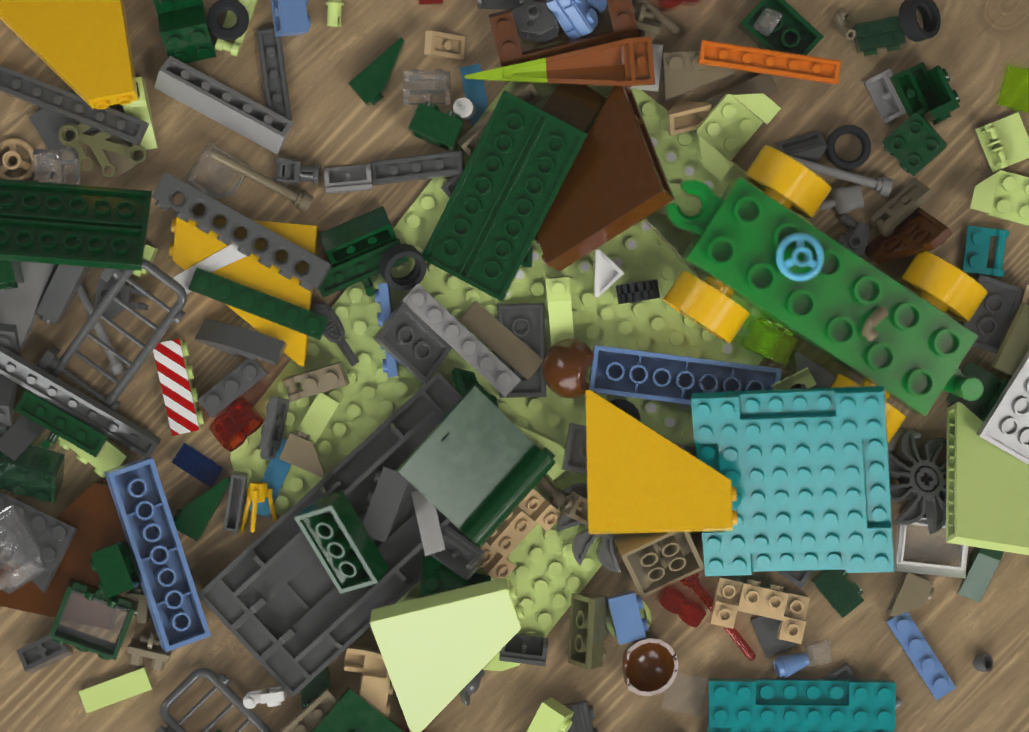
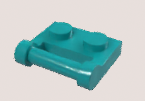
M967 226L961 271L1004 277L1002 267L1006 238H1009V231ZM994 236L997 237L993 268H987L990 237Z

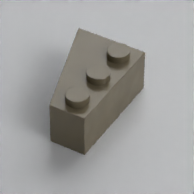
M700 51L663 53L664 102L728 78L735 73V70L698 64Z

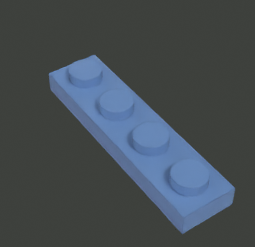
M387 283L378 284L379 289H375L376 303H380L381 312L377 313L378 326H383L392 313L390 286ZM385 350L386 359H382L383 372L388 373V377L399 376L398 361Z
M908 612L891 617L885 621L936 700L956 688Z

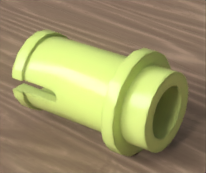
M328 0L325 5H328L326 26L342 27L341 11L344 3H342V0Z

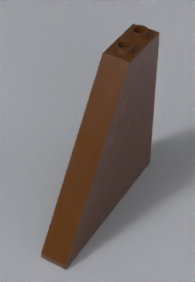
M614 86L588 131V136L535 238L537 244L542 249L544 263L559 272L674 200L638 104L629 87Z
M101 478V482H94L56 518L78 529L46 592L44 593L11 560L0 570V606L56 618L70 578L99 588L98 581L100 577L97 571H93L89 561L92 558L91 553L122 540H125L130 553L106 479ZM71 593L62 619L110 630L114 627L118 608L113 609L104 603L95 600L90 601L85 599L84 596Z

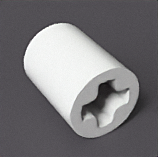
M459 98L453 105L454 113L459 114L461 119H470L475 114V105L467 98Z

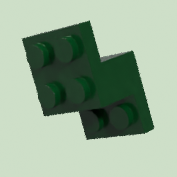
M153 0L158 15L160 36L168 58L172 56L186 64L216 57V50L208 27L207 11L203 0Z
M423 555L419 598L491 581V576L473 574L466 581L434 557Z

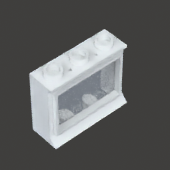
M925 516L910 525L902 526L897 524L894 570L966 579L969 546L946 543V521L939 531L931 535L929 534L927 517Z

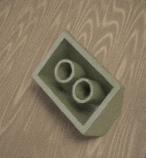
M1021 303L991 365L1010 378L1029 350V305Z
M572 593L568 663L587 670L603 666V660L606 657L604 638L607 634V625L605 623L606 613L608 612L607 596Z

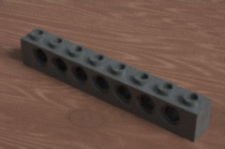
M165 172L152 195L157 200L155 205L165 211H168L169 208L177 212L175 216L187 223L191 219L198 223L196 228L207 234L210 231L218 235L217 240L228 246L231 242L239 246L237 251L248 257L251 254L259 257L258 262L269 269L272 265L280 269L278 274L289 280L293 276L300 280L299 285L309 291H312L313 288L319 290L332 267L330 263ZM180 193L184 194V203L175 205L174 197ZM204 205L206 207L205 214L200 217L195 216L194 209L196 206ZM217 217H226L227 222L224 227H215L214 222ZM245 228L247 230L246 237L241 240L236 239V230ZM260 239H265L268 242L267 248L263 251H258L255 248L256 242ZM282 250L287 251L288 259L282 263L277 262L276 254ZM300 262L309 264V270L305 274H299L296 271V267Z

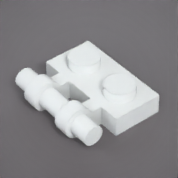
M282 686L250 691L244 697L243 705L248 709L254 708L257 703H267V707L279 706L281 702L285 701L288 693Z

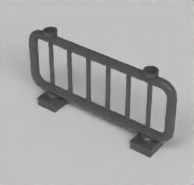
M143 259L142 268L177 293L178 299L172 308L129 278L134 270L105 268L99 277L105 282L112 278L116 280L60 359L57 355L61 350L55 345L51 346L36 365L44 371L49 368L51 370L49 374L56 378L59 377L61 372L104 402L103 405L113 411H116L121 404L117 399L173 322L178 324L185 315V312L182 311L187 302L185 288L146 259ZM126 281L168 311V314L159 326L116 296ZM113 300L155 330L146 344L139 341L103 314ZM100 318L142 348L133 362H130L91 333V330ZM87 336L129 366L120 380L113 377L78 351ZM74 354L116 384L107 399L65 369Z
M199 668L193 671L164 699L160 707V715L168 726L165 728L163 725H160L155 730V732H187L181 725L218 689L231 703L201 732H208L233 706L247 718L235 732H241L250 722L260 732L273 731L251 709L243 705L241 698L228 686L231 681L223 673L217 675L207 668ZM199 678H207L214 687L177 722L169 713L171 705Z

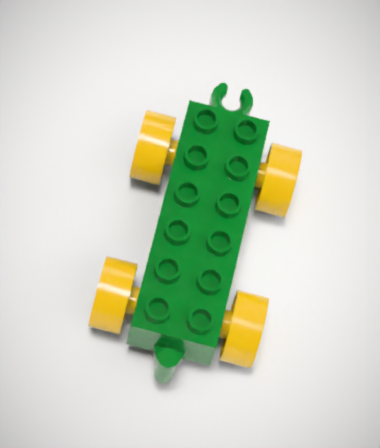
M764 145L744 175L754 186L742 178L732 179L719 198L705 183L697 180H685L680 184V188L683 192L696 195L700 199V212L695 216H687L678 205L674 203L666 205L665 211L669 220L676 227L689 230L695 235L681 259L705 274L707 278L705 281H702L682 270L663 301L701 328L730 344L749 316V313L744 308L731 300V297L735 294L863 379V382L859 385L853 380L838 374L830 388L884 386L888 444L906 418L899 410L887 403L889 397L913 413L926 416L942 391L951 392L954 396L968 401L977 400L982 396V382L975 377H965L958 367L978 335L948 315L968 323L987 295V290L960 269L927 251L917 254L901 277L900 281L907 287L905 288L794 214L793 212L812 219L831 191V187L822 178L793 158L770 146ZM794 233L812 235L819 241L824 251V262L821 270L813 278L805 281H795L787 278L778 268L776 261V252L779 244L787 236ZM804 240V247L811 251L812 259L816 261L817 253L811 243ZM796 241L791 242L785 248L783 254L784 262L792 258V253L796 249ZM800 252L797 255V259L803 261L805 256ZM793 265L788 269L794 273L803 274L809 272L812 268L809 266ZM883 306L888 311V316L874 327L878 332V336L874 340L868 341L865 336H862L861 330L867 317L877 308Z

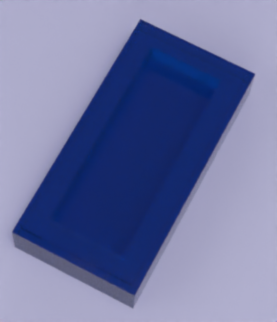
M187 443L182 445L172 461L173 464L210 488L224 469V467Z

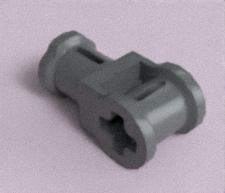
M275 158V163H277L276 177L273 178L275 182L300 184V181L314 182L315 185L319 184L320 164H316V166L302 165V162L296 160Z

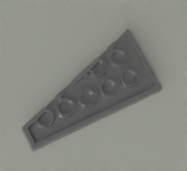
M0 492V549L45 593L78 529Z

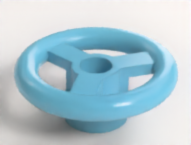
M794 233L787 236L779 244L776 252L777 265L787 278L795 281H805L813 278L821 270L824 262V251L819 241L812 235ZM804 240L811 243L817 253L816 261L812 259L811 251L804 247ZM796 241V249L792 253V258L784 262L783 254L785 248L791 242ZM800 252L805 256L803 261L797 259V255ZM797 265L801 267L809 266L812 269L807 273L797 274L788 268Z

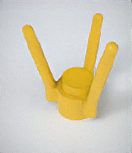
M249 483L240 526L241 533L245 529L251 502V532L255 531L258 502H265V498H268L273 522L275 523L278 520L272 497L273 489L268 488V483Z

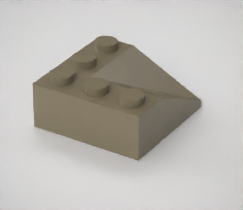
M689 532L624 533L612 536L641 598L705 569Z

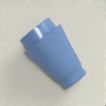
M805 652L781 655L773 660L774 669L779 678L783 676L787 678L810 664Z

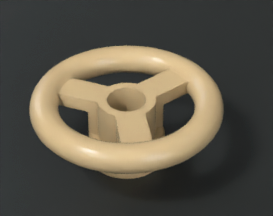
M9 138L0 143V153L7 146H9V151L2 158L3 166L0 167V179L28 181L34 175L38 165L35 149L30 143L20 138ZM16 145L22 146L28 151L31 164L22 161L21 155L17 152ZM12 157L17 158V163L15 165H11L10 163ZM19 167L28 170L20 177L5 175L7 171L16 170Z

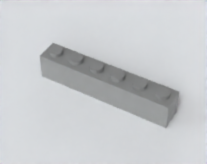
M169 56L159 70L154 88L277 155L288 140L294 122L172 56Z
M417 284L402 300L504 397H507L522 381L421 285Z

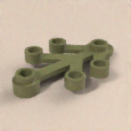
M66 123L58 131L59 141L65 146H71L79 160V167L84 171L92 170L94 161L86 156L80 143L90 146L102 167V174L108 178L114 177L117 169L113 164H110L103 149L128 156L129 160L135 164H141L147 159V150L141 145L127 147L106 141V139L113 135L103 131L93 136L82 134L92 128L82 123L79 125ZM70 130L74 132L72 139L66 137V133ZM137 150L142 152L140 159L134 157V152ZM86 159L89 160L91 163L90 167L87 169L84 168L82 165L83 161ZM108 166L113 168L111 175L105 173V168Z

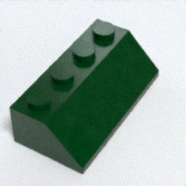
M343 490L323 496L295 515L294 519L340 594L370 586L380 581L388 566Z

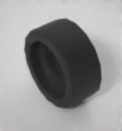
M905 0L901 3L898 16L903 33L909 40L919 42L933 38L938 34L941 17L939 9L933 0ZM916 9L921 13L923 29L917 21Z
M844 125L835 129L829 135L826 142V155L829 161L835 167L842 170H852L863 165L871 153V141L868 134L862 128L855 125ZM852 134L860 140L862 151L857 159L844 161L837 156L835 143L841 135Z
M403 243L390 247L382 255L379 270L388 285L393 289L403 291L414 288L423 280L427 264L424 257L413 245ZM405 256L414 258V268L408 275L399 278L391 275V268L398 259Z

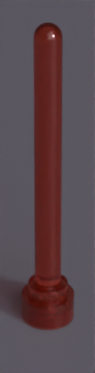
M695 573L680 580L684 586L687 585L688 588L694 590L711 612L713 599L699 583V574ZM723 627L747 659L750 661L755 660L756 654L735 627L733 629Z

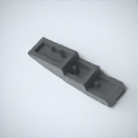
M209 319L204 320L195 337V340L234 356L239 354L255 361L260 359L277 366L286 348L284 341L243 327Z

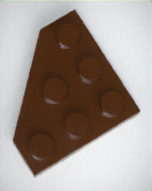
M918 207L895 227L891 236L884 237L881 234L866 247L864 253L875 263L881 264L934 250L944 244L953 233L949 227Z

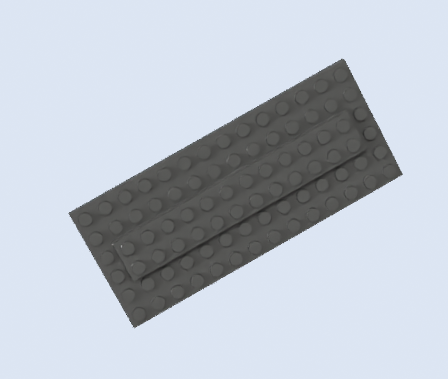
M440 372L430 379L427 384L417 391L198 593L199 598L292 698L371 626V610L395 604L421 580L422 557L425 555L411 492L417 489L410 482L407 485L386 543L371 538L386 562L388 569L378 583L340 594L294 517L323 496L342 490L358 517L360 518L361 513L366 514L369 505L365 504L369 492H374L377 483L373 481L377 470H383L385 465L398 470L462 398ZM436 508L441 532L444 530L446 526H449L457 533L467 538L465 534H463L446 516H444Z

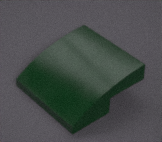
M924 62L890 77L908 117L915 112L923 114L943 104Z

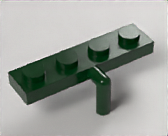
M400 239L332 267L319 288L322 298L360 281L363 283L366 295L373 296L375 288L370 277L381 273L379 266L382 255L390 247L401 244ZM407 256L398 259L392 268L409 261Z
M25 390L14 411L51 431L47 440L41 442V448L45 450L53 448L58 438L61 437L90 455L97 457L108 439L107 435L29 390Z

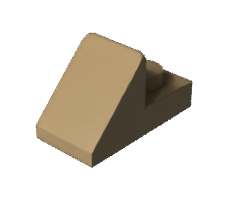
M425 31L424 55L434 59L464 60V36L437 31Z

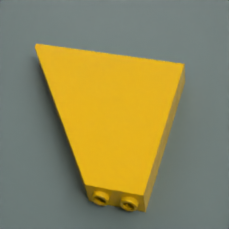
M0 0V20L92 109H106L110 105L115 104L128 105L133 101L139 100L124 0Z
M176 217V219L172 220L171 233H175L174 243L170 242L169 256H172V260L182 269L187 270L228 246L216 239L218 237L216 233L210 231L207 234L196 228L198 223L191 219L187 223ZM217 217L214 222L215 227H224L227 220L226 218ZM253 220L316 256L317 226ZM239 228L235 232L236 239H244L247 235L245 228ZM258 240L255 245L256 250H265L268 246L267 240ZM282 250L276 254L277 262L282 263L288 259L287 251ZM253 254L250 257L246 256L211 272L311 311L313 289L309 291L299 285L300 280L293 276L291 280L278 274L280 269L273 265L269 269L258 262L259 257ZM300 262L296 267V271L299 274H305L309 270V264L306 262ZM227 305L258 332L284 341L286 343L284 353L299 366L306 367L307 335Z
M586 390L589 534L733 531V525H737V510H732V501H737L736 486L732 487L730 479L593 391Z

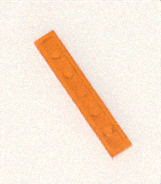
M701 40L698 64L834 85H838L842 62L840 60Z

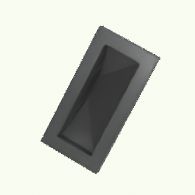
M819 130L778 142L776 147L778 151L786 155L816 162L827 149V144Z

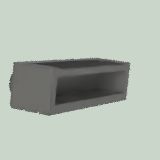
M233 471L231 475L223 528L225 531L238 533L240 529L248 473Z

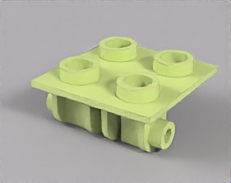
M1019 112L975 129L992 173L1029 158V137Z

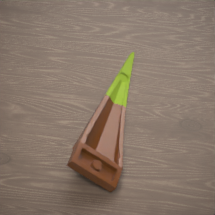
M652 37L627 38L551 57L467 74L464 78L618 87L655 85Z

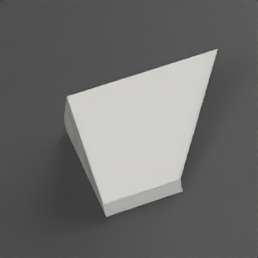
M595 250L594 297L601 296L624 274L601 250Z

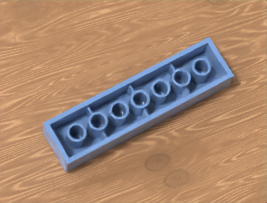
M594 345V357L591 365L588 390L594 393L691 405L693 393L774 390L771 385L781 380L782 369Z
M146 457L104 471L161 648L168 652L211 636L154 459Z

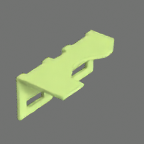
M807 367L771 385L774 390L790 389L795 384H805L806 388L809 389L817 384Z

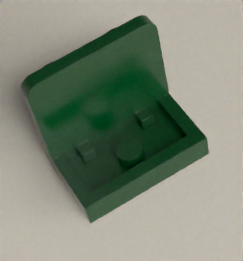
M940 65L928 71L943 102L941 106L923 115L928 123L932 122L933 125L950 118V113L960 107L958 104L960 98L948 83L950 77L946 69H942Z
M918 112L912 114L882 141L885 150L891 156H895L903 170L907 173L910 172L913 177L947 147L946 141Z
M968 362L964 366L962 373L965 377H975L982 382V396L977 400L968 401L964 398L956 397L950 392L947 396V402L952 405L956 402L962 403L984 422L1009 381L995 376L972 362Z

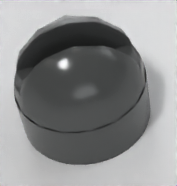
M989 653L976 655L973 660L974 668L980 672L991 671L993 668L992 656Z

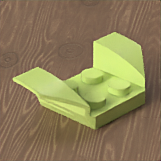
M726 93L695 129L699 138L703 167L721 180L734 165L730 161L764 122L768 125L781 108L764 93Z
M1002 170L997 171L974 187L970 209L985 212L984 214L987 216L1029 226V177Z

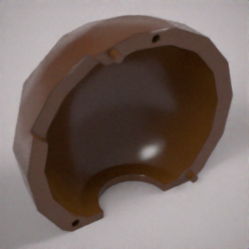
M564 339L548 349L542 363V375L552 392L561 397L575 399L586 394L589 383L585 380V373L587 368L593 363L594 354L586 343L578 339Z
M646 637L645 639L634 641L623 653L622 666L625 684L629 690L637 695L653 696L662 693L672 685L677 677L679 668L677 654L668 643L659 638Z

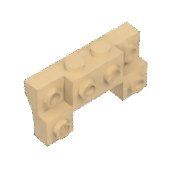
M533 488L480 548L484 551L483 564L480 567L495 580L507 577L516 568L507 558L509 554L536 524H539L548 532L559 520L562 513Z
M718 576L709 623L733 629L737 611L780 620L777 633L778 639L801 644L807 622L805 618L810 597L783 591V586L770 584V587L761 586V581L747 579V582Z
M350 645L346 648L344 671L361 673L358 694L389 717L390 703H387L388 695L393 694L394 687L392 681H390L391 679L381 652L370 650L369 647Z

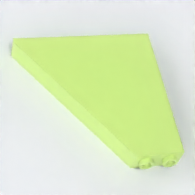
M956 402L947 408L946 543L1029 555V465L978 436L976 433L983 424V421L965 405Z
M508 577L371 610L370 625L410 732H421L521 629V619L524 618V611L522 605H518L516 599H518L515 585L510 584Z

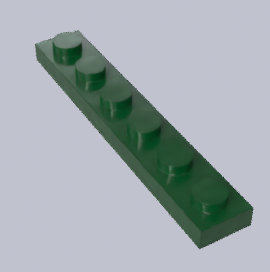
M197 267L188 288L190 291L320 341L329 320L325 316Z

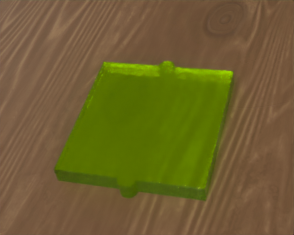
M1007 66L997 105L1013 109V112L1029 113L1028 68L1021 69Z

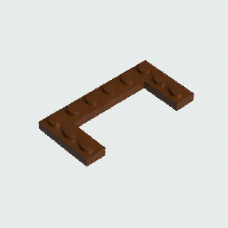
M606 0L613 30L525 52L521 50L512 9L489 14L501 67L627 38H638L639 33L631 0Z

